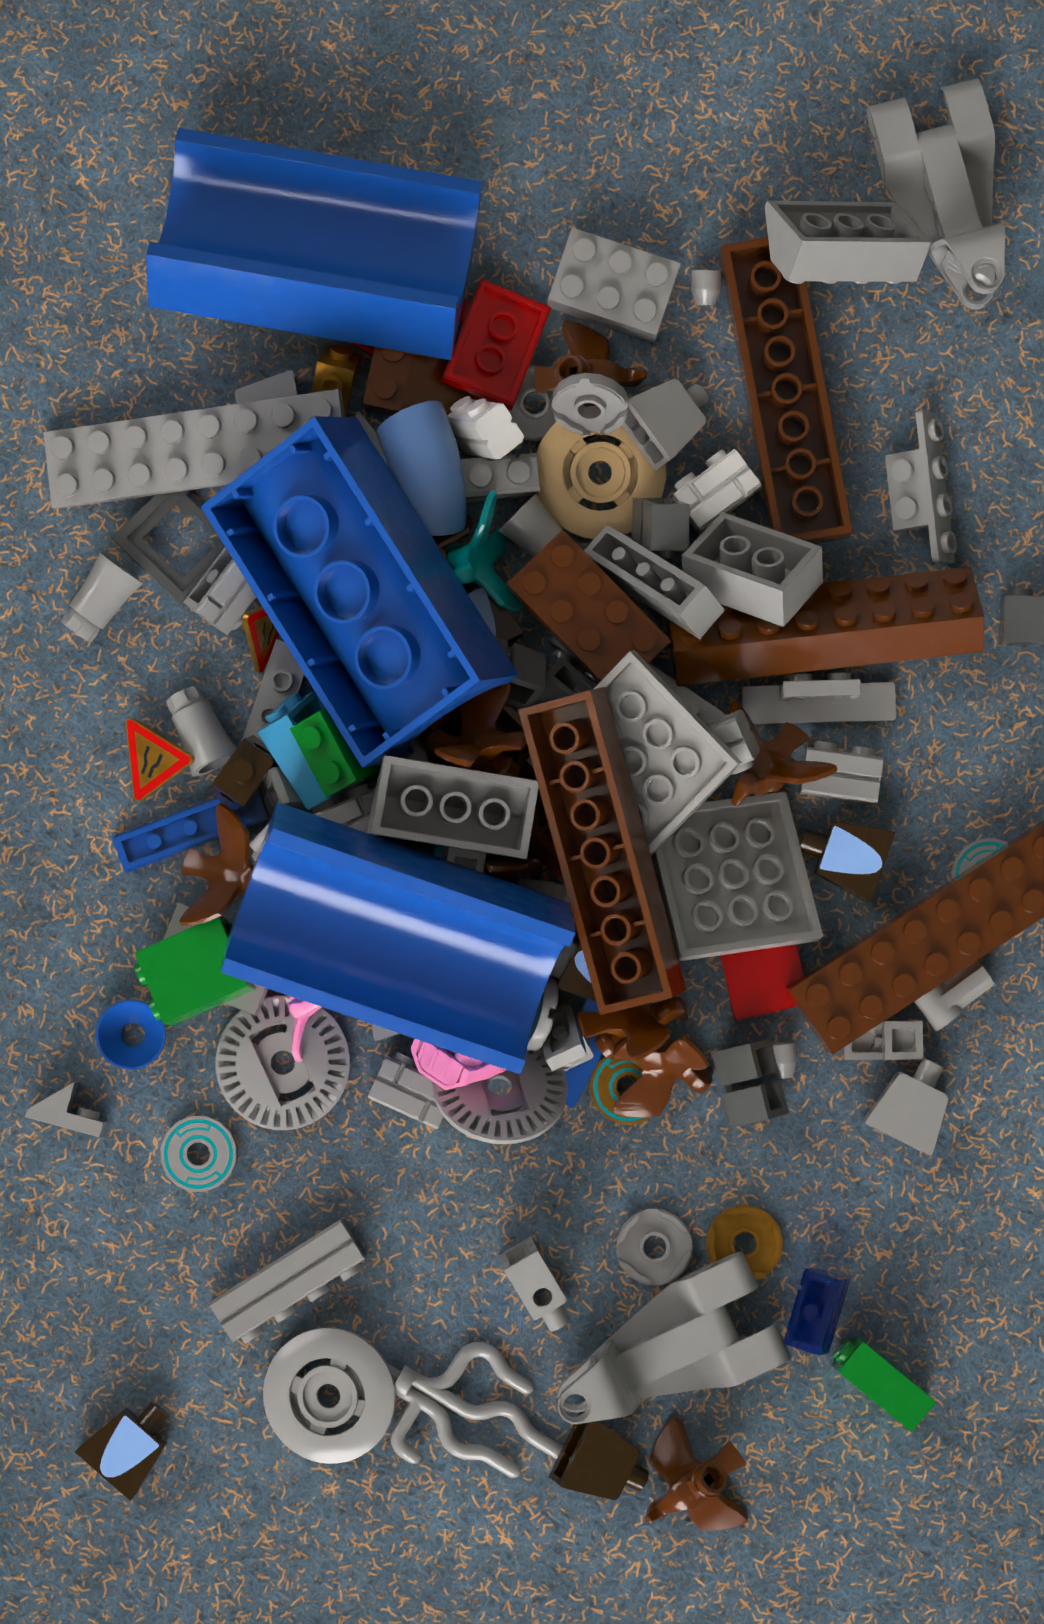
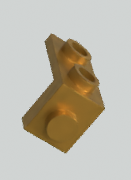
M342 345L325 346L317 361L311 393L334 389L341 390L345 417L353 381L359 371L362 355L353 353L351 348Z

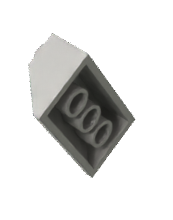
M767 200L765 205L771 262L787 281L796 284H802L804 281H821L827 284H834L837 281H853L859 284H867L868 282H887L890 284L917 282L931 241L895 202Z
M384 755L374 792L368 833L527 859L539 788L538 782Z

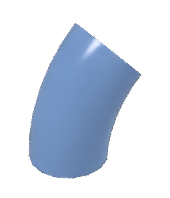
M425 401L397 412L385 420L376 431L389 470L431 536L451 535L463 531L467 525L463 469L457 442L442 402Z

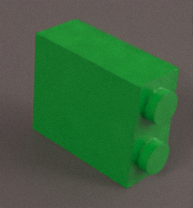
M326 709L318 711L290 728L326 798L378 778L381 765L362 768Z
M221 916L212 921L195 925L134 953L138 961L137 964H134L136 975L143 986L148 985L152 995V999H149L148 1002L157 1021L162 1020L163 1024L174 1026L256 989L253 983L220 973L226 942L231 931L227 918Z
M857 1336L852 1341L847 1338L844 1339L832 1355L836 1359L832 1366L843 1377L910 1432H913L936 1403L933 1398Z

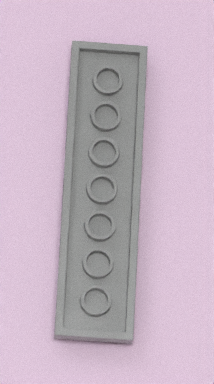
M334 389L43 432L51 507L59 509L229 485L314 416L345 417L342 391Z

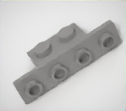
M925 410L916 411L919 449L885 455L893 531L928 527L932 561L940 564H952L955 561L954 553L957 549V542L950 525L952 501L947 494L945 480L948 476V464L942 454L941 440L944 437V428L937 413Z
M851 673L828 674V680L812 681V674L789 675V681H783L781 685L744 686L742 688V707L754 725L785 724V722L796 724L893 721L896 719L895 684L893 682L860 683V679H851Z

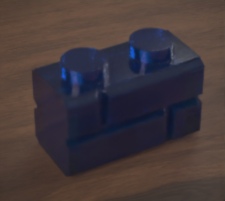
M816 1267L805 1268L800 1282L802 1289L798 1290L783 1343L816 1355L829 1353L851 1279Z

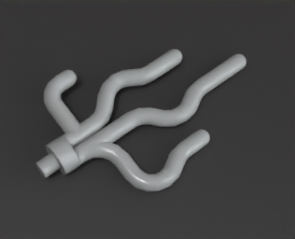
M472 1342L463 1346L453 1358L448 1369L438 1377L424 1376L407 1365H404L400 1371L388 1363L395 1382L396 1396L407 1402L390 1434L394 1452L405 1461L416 1464L421 1460L420 1451L409 1445L406 1441V1434L421 1410L434 1419L438 1437L443 1447L452 1456L462 1460L483 1461L510 1478H516L520 1475V1466L494 1449L482 1444H464L460 1442L453 1433L452 1423L446 1409L440 1404L458 1415L473 1421L487 1420L496 1416L509 1418L523 1439L557 1460L563 1445L535 1429L526 1413L516 1404L507 1401H492L482 1405H474L447 1390L461 1377L472 1359L482 1357L490 1363L496 1376L505 1384L522 1394L528 1395L532 1393L534 1389L533 1382L510 1368L503 1354L493 1345L485 1342Z

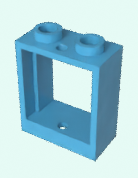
M315 691L304 697H301L297 692L279 704L280 707L265 716L268 723L257 732L307 810L333 797H325L290 731L291 727L318 711L326 709Z

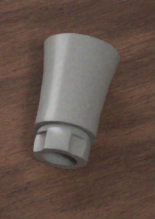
M535 494L498 532L510 539L533 558L563 529L547 511L537 494Z
M100 552L84 584L69 604L71 608L63 616L61 622L81 638L92 642L100 628L104 630L120 607L144 583L116 561Z
M198 685L192 686L170 696L166 703L172 714L171 720L178 732L183 748L193 754L195 758L194 763L189 766L191 775L193 777L205 775L224 766L237 747L221 725L210 701L205 699L201 688Z

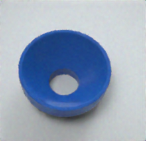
M129 999L119 1001L107 1008L98 1020L96 1027L97 1047L101 1055L115 1067L125 1070L144 1068L154 1062L161 1054L166 1042V1027L162 1020L157 1021L148 1003ZM130 1023H137L144 1029V1040L138 1046H129L122 1039V1031Z

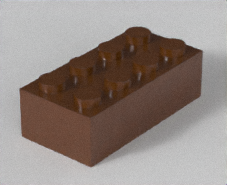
M561 530L506 585V588L598 683L607 676L629 651L635 650L649 664L671 642L564 530Z

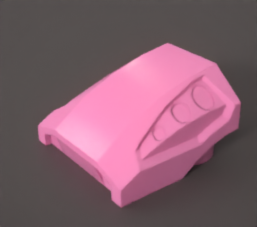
M414 1039L411 1046V1052L418 1072L444 1090L489 1079L506 1070Z

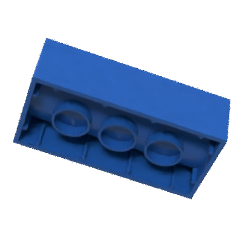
M178 128L175 138L172 185L159 243L149 241L146 253L148 307L451 360L477 237L482 181Z
M314 416L201 506L362 768L381 765L384 755L406 759L414 753L410 746L411 742L435 721L479 694L508 684L519 676L357 417Z
M277 802L228 936L220 973L521 1074L526 1061L532 1025L543 991L565 945L571 946L576 933L571 905L568 902Z

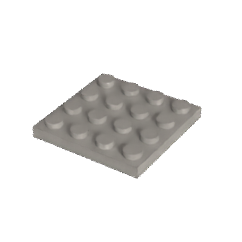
M633 650L629 651L594 689L606 688L650 856H652L742 762L643 658ZM530 756L526 761L533 767Z
M786 792L748 796L738 807L731 803L732 799L703 802L651 856L678 961L819 941L823 937Z

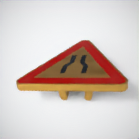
M260 606L243 614L241 629L246 632L254 669L258 673H263L275 641L280 634L264 608Z
M136 718L126 720L133 797L136 801H142L194 763L195 758L193 754Z

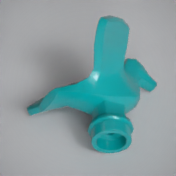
M490 490L471 543L463 545L457 541L444 548L447 555V562L461 584L475 582L500 607L510 611H520L525 607L506 588L507 583L496 574L493 567L497 558L507 554V546L504 535L498 532L500 528H496L488 537L497 499V492Z

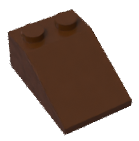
M374 347L363 400L365 411L392 416L418 403L439 401L442 402L448 415L452 412L451 406L458 400L467 396L474 400L481 398L440 382L449 360Z

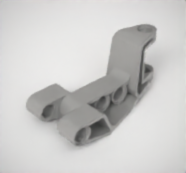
M976 78L941 87L940 89L944 92L949 119L945 126L918 133L915 131L911 112L905 97L868 106L867 118L883 184L894 202L931 241L927 254L960 302L970 309L985 307L992 299L994 291L1001 285L1005 275V224L1003 222L992 225L995 131L980 80ZM969 284L978 293L987 294L986 297L980 301L971 300L966 294V285Z
M743 1252L731 1254L670 1282L561 1382L558 1390L557 1407L562 1419L571 1424H581L629 1416L639 1407L643 1398L709 1388L734 1387L789 1361L792 1356L776 1322L752 1335L746 1336L744 1333L739 1336L725 1307L726 1304L751 1293L759 1287ZM572 1394H579L585 1400L575 1405L567 1402L566 1398ZM566 1410L569 1411V1412H575V1413L584 1412V1413H582L581 1415H578V1416H573V1415L568 1414V1413L566 1412Z

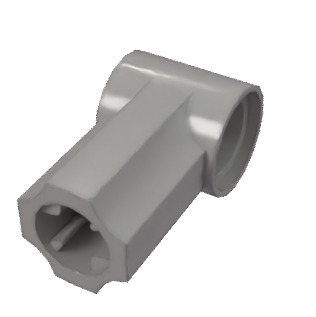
M976 961L914 1001V1003L934 1030L938 1031L957 1018L963 1012L962 1009L995 984L985 968Z

